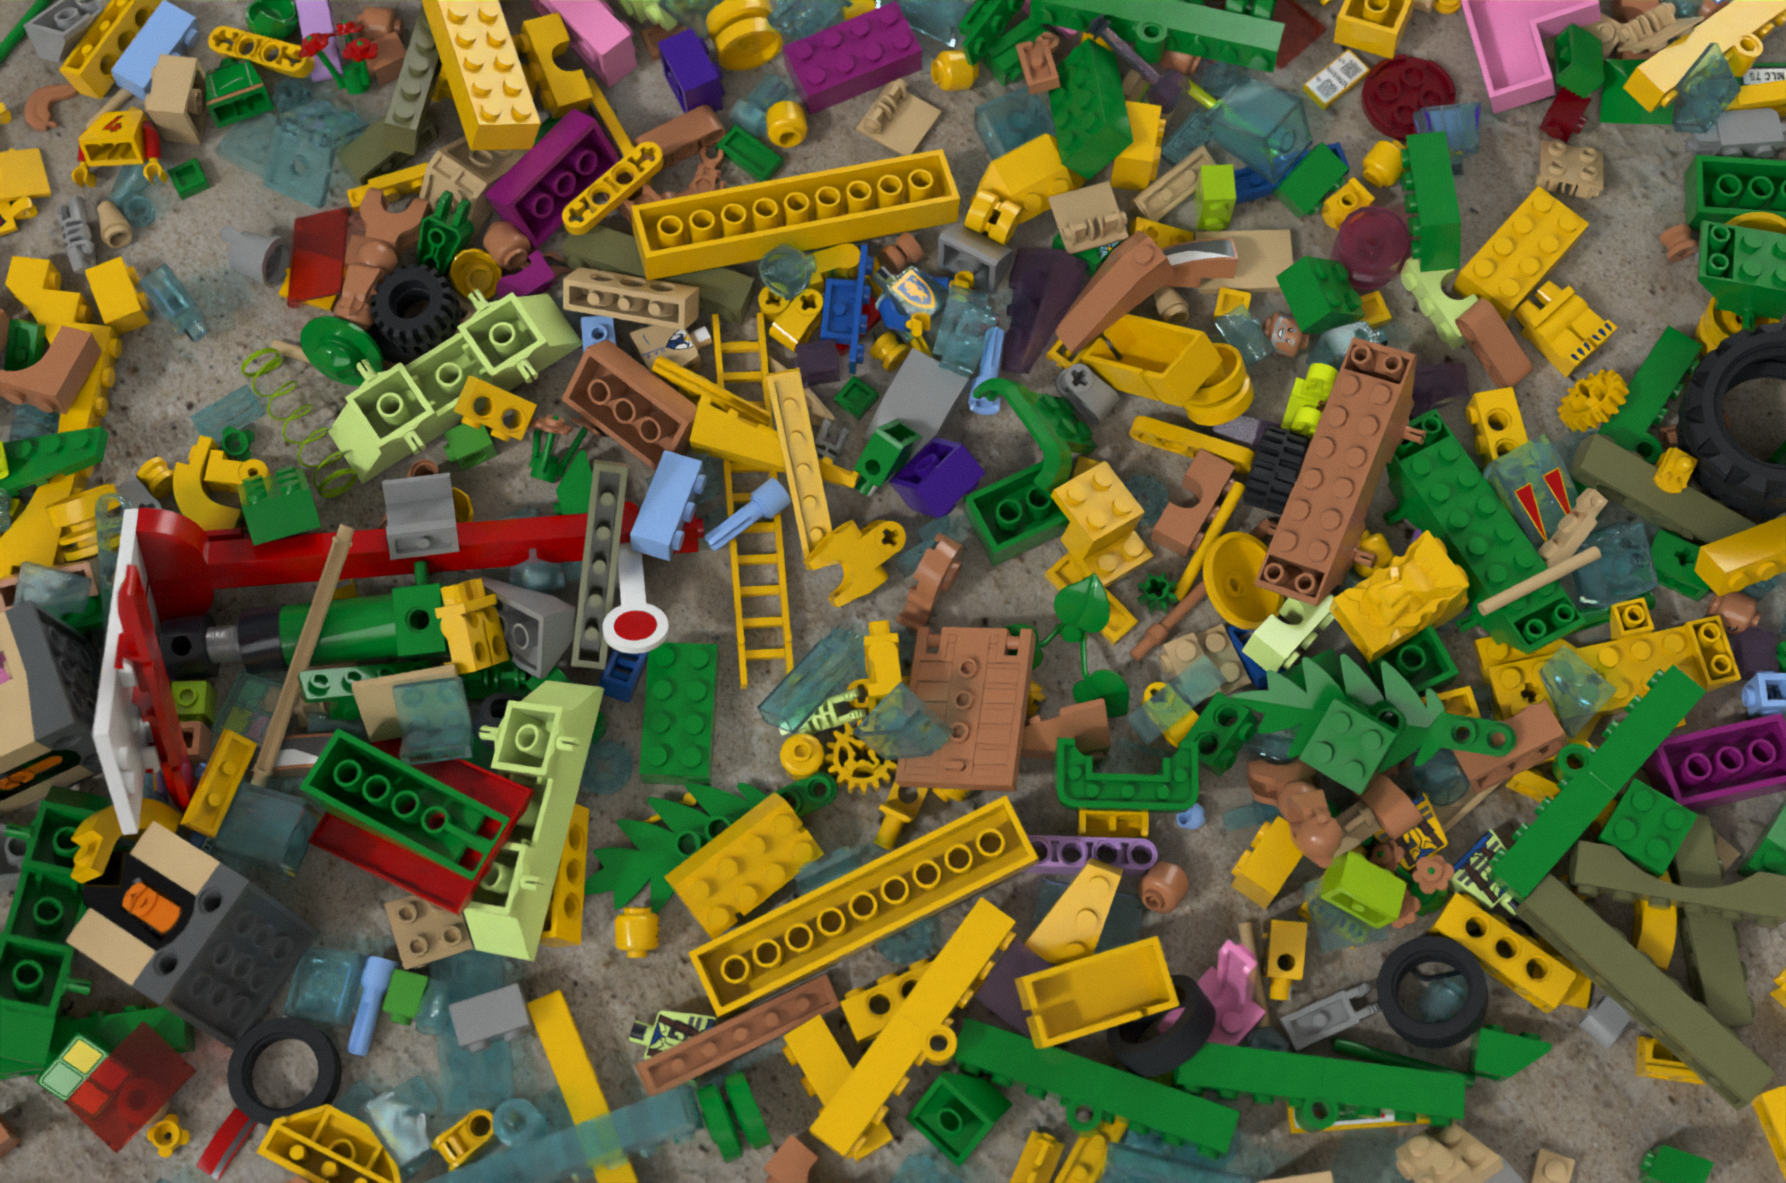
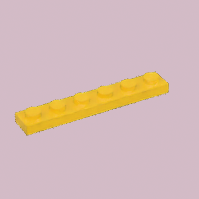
M800 368L766 374L805 559L816 548L822 538L833 531ZM833 560L825 566L839 564V562L837 560Z

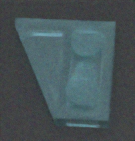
M1564 644L1539 670V674L1563 727L1571 739L1579 733L1617 691L1614 686Z

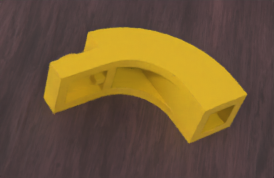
M200 435L197 444L193 445L189 452V465L176 462L173 474V491L176 503L182 514L197 523L204 531L242 528L245 533L248 525L241 510L219 505L210 500L209 487L204 478L210 450H219V447L213 438Z
M142 798L138 833L123 835L114 804L97 811L79 825L71 838L72 841L82 847L75 854V866L70 877L82 884L103 875L118 838H125L137 844L153 821L175 834L182 814L162 802Z

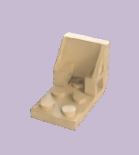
M465 135L437 150L427 164L419 198L430 200L432 212H435L439 198L445 190L453 193L454 197L450 211L456 213V208L462 199L470 201L471 207L467 220L472 222L475 231L467 245L468 247L473 243L495 210L485 196V193L530 149L470 150Z

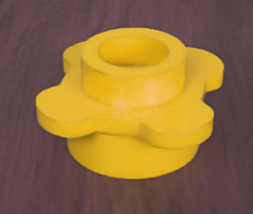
M168 1114L164 1117V1120L148 1130L147 1139L158 1148L159 1156L168 1158L173 1155V1151L177 1147L186 1145L189 1142L190 1133L182 1129L177 1115ZM170 1132L172 1134L171 1138L166 1139V1134Z

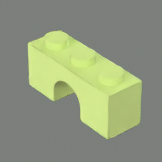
M1411 257L1405 261L1401 270L1402 284L1415 295L1421 312L1426 317H1430L1436 326L1439 338L1443 342H1447L1452 350L1467 343L1457 328L1455 319L1478 301L1474 294L1462 300H1454L1447 297L1441 287L1450 282L1456 269L1420 272L1419 260H1413Z
M1329 594L1318 607L1288 597L1279 613L1291 625L1283 623L1271 614L1252 634L1242 652L1266 671L1278 672L1282 667L1286 670L1290 669L1300 657L1297 651L1300 648L1306 651L1319 636L1315 632L1319 628L1324 632L1334 621L1335 618L1329 611L1334 596Z

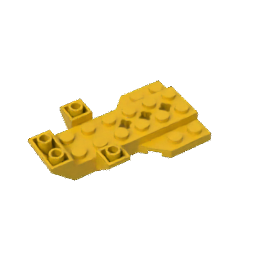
M1644 597L1610 605V642L1577 648L1560 638L1529 655L1506 643L1498 646L1492 637L1477 639L1473 642V648L1496 721L1507 720L1519 714L1525 707L1531 704H1539L1546 700L1565 732L1568 743L1576 740L1587 741L1601 717L1625 712L1623 709L1636 694L1643 698L1651 689L1646 683L1658 669L1665 673L1673 664L1705 689L1706 693L1739 681L1741 676L1720 615L1689 621L1680 627L1652 632L1654 626ZM1589 676L1597 680L1598 685L1596 688H1594L1593 683H1587L1586 680ZM1557 683L1566 689L1563 695H1561V690L1555 691L1554 686ZM1524 690L1533 695L1534 698L1531 702L1528 701V697L1522 698L1521 694ZM1683 718L1674 729L1685 727V719ZM1557 755L1537 765L1553 762Z

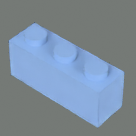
M162 0L111 69L115 84L145 101L146 95L151 92V73L153 67L157 66L159 55L183 56L189 47L192 48L197 43L200 32L196 17L170 2Z
M664 450L630 533L631 550L670 561L674 550L679 551L681 549L685 532L682 529L685 522L690 523L692 521L696 508V503H693L696 494L701 495L706 485L707 476L703 475L702 461Z

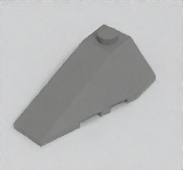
M59 0L23 26L38 57L57 63L65 61L110 0Z

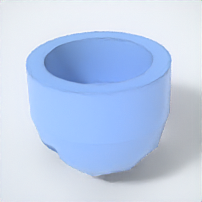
M1195 803L1189 811L1177 813L1178 825L1190 830L1201 828L1206 822L1204 817L1206 814L1205 809L1198 803Z

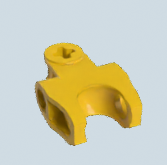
M850 520L823 537L816 548L804 559L803 563L808 570L812 569L813 571L822 568L833 560H837L841 564L843 569L842 582L827 598L832 606L841 607L858 597L869 594L888 579L889 574L882 563L904 547L906 533L904 528L894 521L874 520L859 530L855 522ZM884 537H885V540L887 541L886 543H884V542L881 541L882 539H884Z

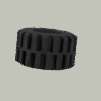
M407 264V269H402L401 266L394 269L396 273L391 276L387 273L383 277L385 280L383 284L377 283L374 288L377 294L371 296L370 302L373 304V307L370 309L376 325L393 347L396 346L399 351L404 353L408 350L412 355H418L420 350L425 354L431 348L440 345L445 339L448 340L454 336L452 330H458L457 326L460 325L457 318L461 317L460 302L439 271L434 268L430 270L428 265L421 264L417 268L415 264ZM422 300H429L427 308L420 315L409 319L403 318L404 313L412 304Z
M1270 424L1266 427L1261 436L1243 493L1244 504L1282 515L1289 495L1295 485L1294 483L1298 479L1309 447L1308 436Z

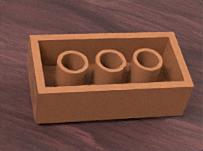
M605 340L586 348L561 400L655 471L664 450L687 456L691 448L689 440L697 406L611 341Z

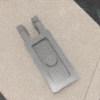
M1369 983L1360 985L1347 992L1342 990L1280 1018L1278 1021L1293 1052L1295 1053L1359 1024V1021L1380 1012L1382 1009L1379 1003L1367 1005L1357 1012H1354L1350 1000L1363 997L1372 990Z

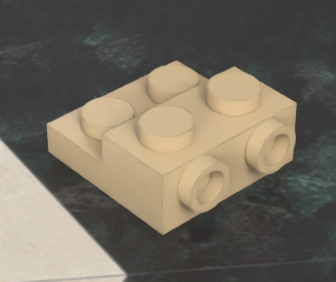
M1223 623L1196 635L1192 632L1162 646L1161 655H1159L1161 667L1166 674H1171L1175 682L1173 691L1193 710L1209 704L1217 691L1228 696L1251 685L1247 672Z
M1452 1123L1451 1128H1444L1433 1137L1422 1131L1395 1150L1398 1158L1396 1166L1399 1172L1407 1180L1412 1179L1416 1183H1483L1504 1168L1499 1155L1456 1123Z

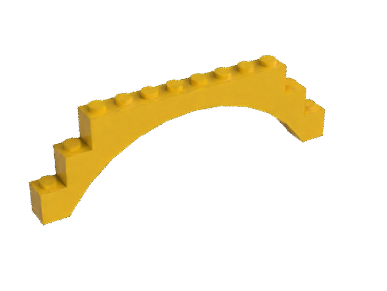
M12 256L5 285L14 297L34 316L38 324L46 325L45 336L49 344H52L63 325L92 333L102 351L68 413H60L58 433L99 427L102 417H105L108 411L107 395L109 387H113L115 382L114 367L116 358H119L122 353L121 339L111 326L89 324L92 318V309L81 293L59 291L62 283L61 274L50 260ZM94 465L68 476L62 473L49 480L50 483L37 488L26 509L0 538V578L14 573L71 562L66 561L63 554L71 548V544L60 545L58 541L64 535L72 532L70 526L53 528L45 507L65 497L85 491L87 478L91 477Z

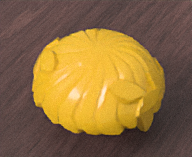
M476 248L464 249L455 255L449 270L454 288L466 299H468V295L471 292L476 297L474 293L476 289L481 291L486 300L497 293L496 286L502 278L501 267L498 266L497 262L486 251Z

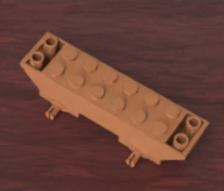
M1356 337L1352 338L1327 402L1320 400L1318 402L1319 406L1316 407L1317 410L1322 412V415L1279 523L1272 521L1269 524L1272 528L1268 527L1267 534L1272 535L1273 538L1254 585L1256 587L1318 607L1336 586L1342 587L1346 574L1354 563L1374 568V562H1377V555L1360 550V539L1366 526L1363 522L1386 462L1391 463L1396 448L1404 439L1422 445L1426 438L1425 430L1409 427V416L1415 403L1412 399L1417 361L1416 354Z

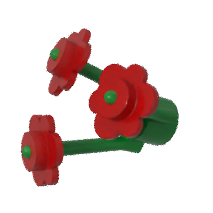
M343 20L342 23L336 24L337 29L333 30V32L324 34L312 33L306 36L302 41V49L298 52L300 58L312 57L317 54L336 80L338 88L340 90L346 88L347 93L350 95L361 94L370 89L371 79L368 74L366 59L371 60L377 57L378 44L370 43L368 39L353 40L351 34L362 31L364 25L357 26L354 21ZM345 35L347 44L342 54L344 58L351 59L352 63L343 66V72L340 75L322 50L328 46V39L330 37Z

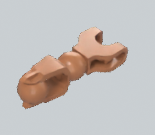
M373 187L368 189L359 208L366 230L364 235L366 244L362 245L357 252L356 263L348 265L342 297L335 305L334 317L349 321L365 332L370 330L375 323L370 309L373 307V304L370 302L371 296L377 294L374 288L377 283L383 284L385 281L383 277L387 273L391 276L395 272L397 260L401 258L406 249L418 245L421 219L433 213L430 200L415 198L407 210L400 213L387 212V200L383 194L384 190Z
M1301 755L1297 756L1294 762L1286 765L1268 764L1263 759L1246 761L1248 787L1254 800L1277 807L1280 814L1288 820L1293 844L1305 857L1308 856L1320 868L1330 867L1334 853L1341 846L1343 836L1340 824L1331 817L1328 811L1324 791L1321 789V781L1315 774L1318 770L1300 760Z

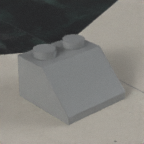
M956 222L939 236L938 267L953 275L960 271H970L974 277V285L994 295L1012 265L1013 250L1007 244L1004 246Z

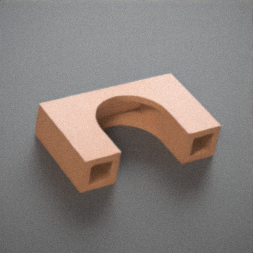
M0 309V354L8 341L10 324L8 316L2 309ZM62 325L48 351L36 364L18 371H4L0 369V397L6 398L17 405L25 403L36 406L46 413L54 411L67 414L102 352L92 333Z

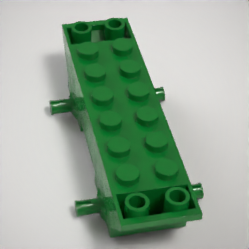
M1702 220L1700 224L1697 280L1714 296L1715 309L1730 311L1742 317L1741 330L1755 331L1756 318L1766 317L1781 320L1786 313V234Z
M1433 409L1410 420L1409 427L1425 430L1426 438L1422 445L1404 439L1396 448L1391 463L1386 462L1390 479L1388 488L1397 499L1398 507L1384 513L1383 519L1385 522L1387 521L1386 524L1388 526H1391L1406 518L1417 529L1419 528L1422 533L1428 530L1434 538L1437 537L1444 543L1448 552L1447 556L1454 565L1458 564L1464 569L1470 584L1467 589V598L1471 614L1456 621L1458 629L1461 627L1460 632L1465 633L1480 625L1489 632L1498 646L1506 643L1529 655L1585 626L1586 620L1559 584L1560 579L1486 616L1479 612L1478 603L1548 569V567L1484 478V471H1481L1482 468L1480 466L1476 467L1437 410Z
M51 786L45 800H41L37 816L30 823V826L7 822L4 836L25 840L26 852L3 933L1 932L0 1058L46 1066L67 991L88 996L90 994L93 980L72 977L79 950L66 942V940L89 908L92 907L100 876L82 884L70 877L75 866V854L82 847L72 841L71 838L86 818L97 811L113 805L112 798ZM115 844L110 858L127 862L131 847Z

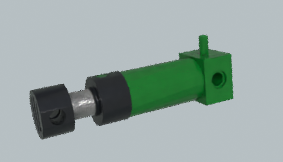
M416 561L414 562L416 586L392 588V593L331 600L308 667L394 657L414 660L450 656L448 640L442 634L440 627L442 618L437 619L435 608L444 606L440 588L446 585L441 583L429 584L427 562ZM312 602L246 607L241 609L238 624L217 627L212 616L208 613L164 619L161 626L160 643L161 655L169 679L172 681H184L215 677L219 672L220 662L242 660L246 671L250 675L264 672L288 671ZM429 615V624L423 629V619Z

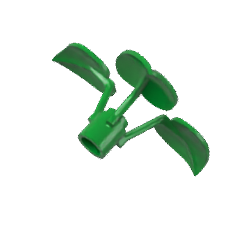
M1095 573L1079 582L1064 587L1057 593L1054 600V610L1057 617L1061 620V624H1056L1045 639L1039 641L1037 630L1026 624H1012L1003 627L1008 628L1011 636H1020L1021 629H1033L1036 634L1032 670L1042 663L1044 656L1041 648L1046 647L1057 634H1061L1062 638L1070 643L1079 641L1081 674L1084 680L1076 682L1073 686L1072 692L1076 703L1079 704L1104 698L1107 718L1120 717L1129 712V688L1119 674L1105 669L1096 670L1091 676L1088 673L1086 647L1088 637L1085 634L1086 632L1096 633L1101 631L1107 625L1110 618L1108 596L1102 582ZM1018 650L1009 651V655L1017 656Z

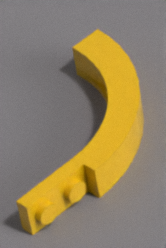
M1529 768L1509 778L1505 785L1540 803L1547 796L1553 800L1561 791L1556 786L1559 782L1554 783L1543 778V774L1534 768ZM1612 799L1587 828L1598 835L1617 802ZM1666 869L1665 873L1658 879L1672 884ZM1635 899L1633 903L1634 929L1630 944L1637 951H1642L1653 959L1655 966L1663 973L1668 970L1674 951L1677 932L1676 906H1670L1669 910L1655 909L1649 907L1647 901Z

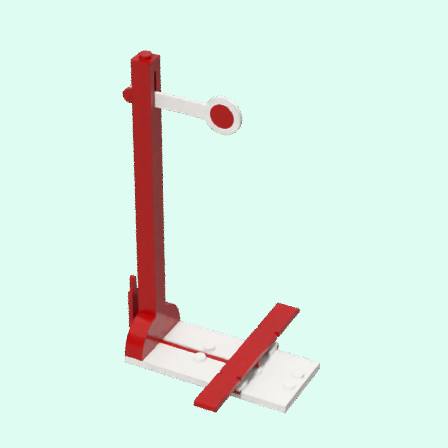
M624 502L618 553L621 606L616 607L607 614L602 624L605 641L612 648L620 652L636 654L651 651L661 645L667 638L669 624L662 610L646 603L642 556L650 555L631 550L630 533L640 509L632 502ZM157 508L124 509L92 735L123 835L138 833L145 773H157L160 771V767L162 768L169 795L175 806L183 812V815L197 788L195 787L196 781L185 740H183V732L160 651V633L164 619L205 614L212 604L214 589L319 581L333 543L332 538L336 536L337 532L291 535L254 546L250 532L244 533L242 528L204 531L193 520L176 512ZM695 511L692 521L690 523L685 522L682 529L685 532L681 549L679 551L674 550L673 554L699 552L698 538H704L703 518L696 519ZM588 513L456 523L459 552L395 560L390 558L386 528L354 531L351 539L353 545L349 548L339 580L415 574L414 562L426 561L428 573L583 561Z

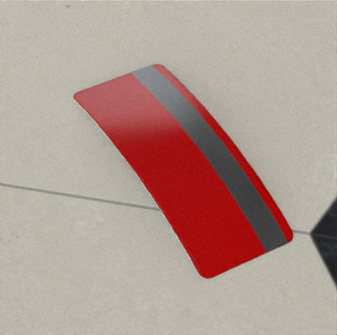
M235 1108L205 1149L196 1167L215 1180H220L243 1142L257 1125V1122Z

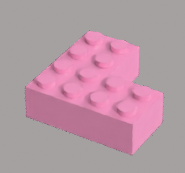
M1460 0L1493 114L1555 95L1553 77L1541 40L1560 34L1571 23L1578 27H1583L1601 21L1599 0Z

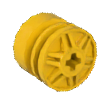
M114 483L76 493L45 507L53 528L70 526L72 531L58 540L60 545L77 544L63 553L66 561L104 555L119 548L121 530L116 531V528L122 526L123 516L111 517L109 513L122 504Z

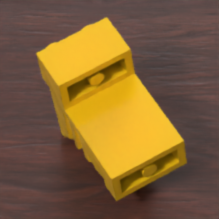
M1428 530L1408 546L1404 556L1398 557L1396 555L1393 557L1388 568H1378L1374 571L1372 577L1360 582L1353 588L1346 589L1332 599L1329 611L1368 664L1431 624L1434 629H1437L1462 613L1469 602L1467 589L1470 584L1468 583L1466 572L1460 565H1454L1447 556L1448 552L1444 543L1439 538H1434Z

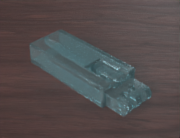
M835 627L825 639H820L757 706L764 722L795 734L857 667L858 663L854 655L864 646L863 635L855 634L841 627Z

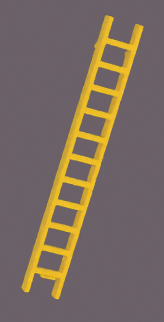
M764 312L757 313L756 316L758 342L728 341V343H721L719 314H712L711 325L716 385L724 388V383L761 382L763 401L749 402L772 415L771 397L766 374H769ZM759 352L760 371L723 372V353ZM771 416L770 423H769L768 426H767V427H769V428H771V429H773V418H772V416ZM722 459L726 519L734 514V504H744L751 501V493H733L731 473L769 472V479L774 477L778 481L777 471L742 463H730V461ZM781 512L773 517V522L754 523L741 533L774 532L775 554L738 555L736 537L728 543L740 689H747L746 661L784 659L787 687H793L795 683ZM776 564L778 585L740 587L738 566ZM779 595L781 617L742 618L741 597ZM782 627L783 648L745 650L743 629Z

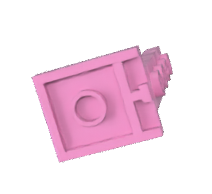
M1229 939L1219 950L1217 970L1211 966L1198 980L1197 984L1211 1001L1216 1011V1022L1206 1042L1239 1046L1266 1015V1011L1253 1001L1257 963L1254 961L1255 955L1245 945L1239 943L1236 946ZM1185 1007L1172 1010L1156 1027V1031L1160 1035L1167 1031L1179 1019Z

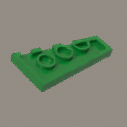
M99 426L3 442L9 475L0 480V497L6 496L10 499L20 495L21 489L34 484L40 487L50 483L49 480L62 473L68 476L103 462L108 432Z

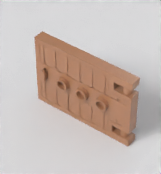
M918 627L895 778L896 783L900 787L1016 792L1036 634L1033 629H1021L1020 636H1011L1008 628L942 627L941 634H934L930 627ZM939 648V653H931V649ZM1018 650L1017 656L1009 655V651Z

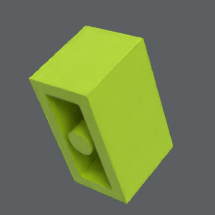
M1233 164L1201 165L1194 193L1197 230L1206 229L1210 232L1228 229L1236 202Z
M1348 850L1333 858L1331 866L1327 867L1319 897L1379 929L1398 920L1407 883L1396 877L1390 870L1380 868L1367 861L1363 855Z

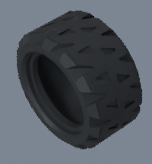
M1786 323L1757 325L1755 331L1743 329L1722 340L1718 348L1711 350L1696 369L1678 409L1679 421L1676 425L1678 449L1698 460L1691 474L1695 482L1699 486L1711 489L1709 495L1714 499L1725 502L1729 508H1747L1746 514L1775 517L1786 513V465L1758 460L1746 453L1734 442L1726 429L1723 419V397L1733 387L1752 379L1777 378L1786 380Z

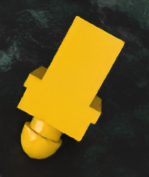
M1676 447L1668 448L1666 453L1660 455L1655 467H1658L1653 477L1656 486L1670 494L1681 493L1682 489L1687 487V482L1698 460Z

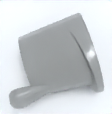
M225 226L221 229L220 236L222 240L232 243L228 260L229 266L233 270L266 287L273 288L279 285L286 275L285 270L289 268L291 263V247L286 238L278 235L268 237L248 231L239 233L231 226Z

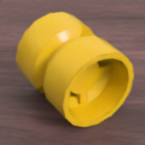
M982 188L969 208L964 226L979 234L986 231L990 239L1005 246L1018 226L1023 207L1008 200L1001 203L999 202L998 195ZM998 211L1001 214L996 222V225H993L991 223Z

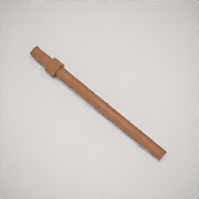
M1264 518L1249 534L1261 541L1267 535L1268 527L1272 528L1269 526L1271 522ZM1204 579L1159 623H1153L1145 631L1146 636L1129 652L1135 661L1139 662L1155 645L1160 646L1169 637L1168 632L1207 594Z

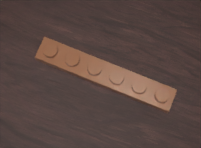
M821 974L635 1064L648 1097L654 1098L801 1026L819 1014L823 1015L839 1007L840 1003L827 974Z

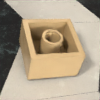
M160 54L157 66H154L152 69V87L150 94L148 93L145 97V111L151 117L164 141L201 145L209 113L206 106V74L197 58Z

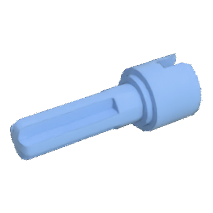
M992 326L986 330L979 376L971 381L969 408L971 411L982 415L996 414L1000 408L1001 396L995 401H988L986 397L981 399L973 397V390L980 383L991 378H998L1005 332L997 326Z
M774 477L751 492V501L705 535L704 539L713 551L721 549L762 517L772 519L791 504L790 496Z
M366 954L358 980L364 989L348 1042L347 1052L358 1056L367 1055L384 993H387L394 969H399L400 962Z

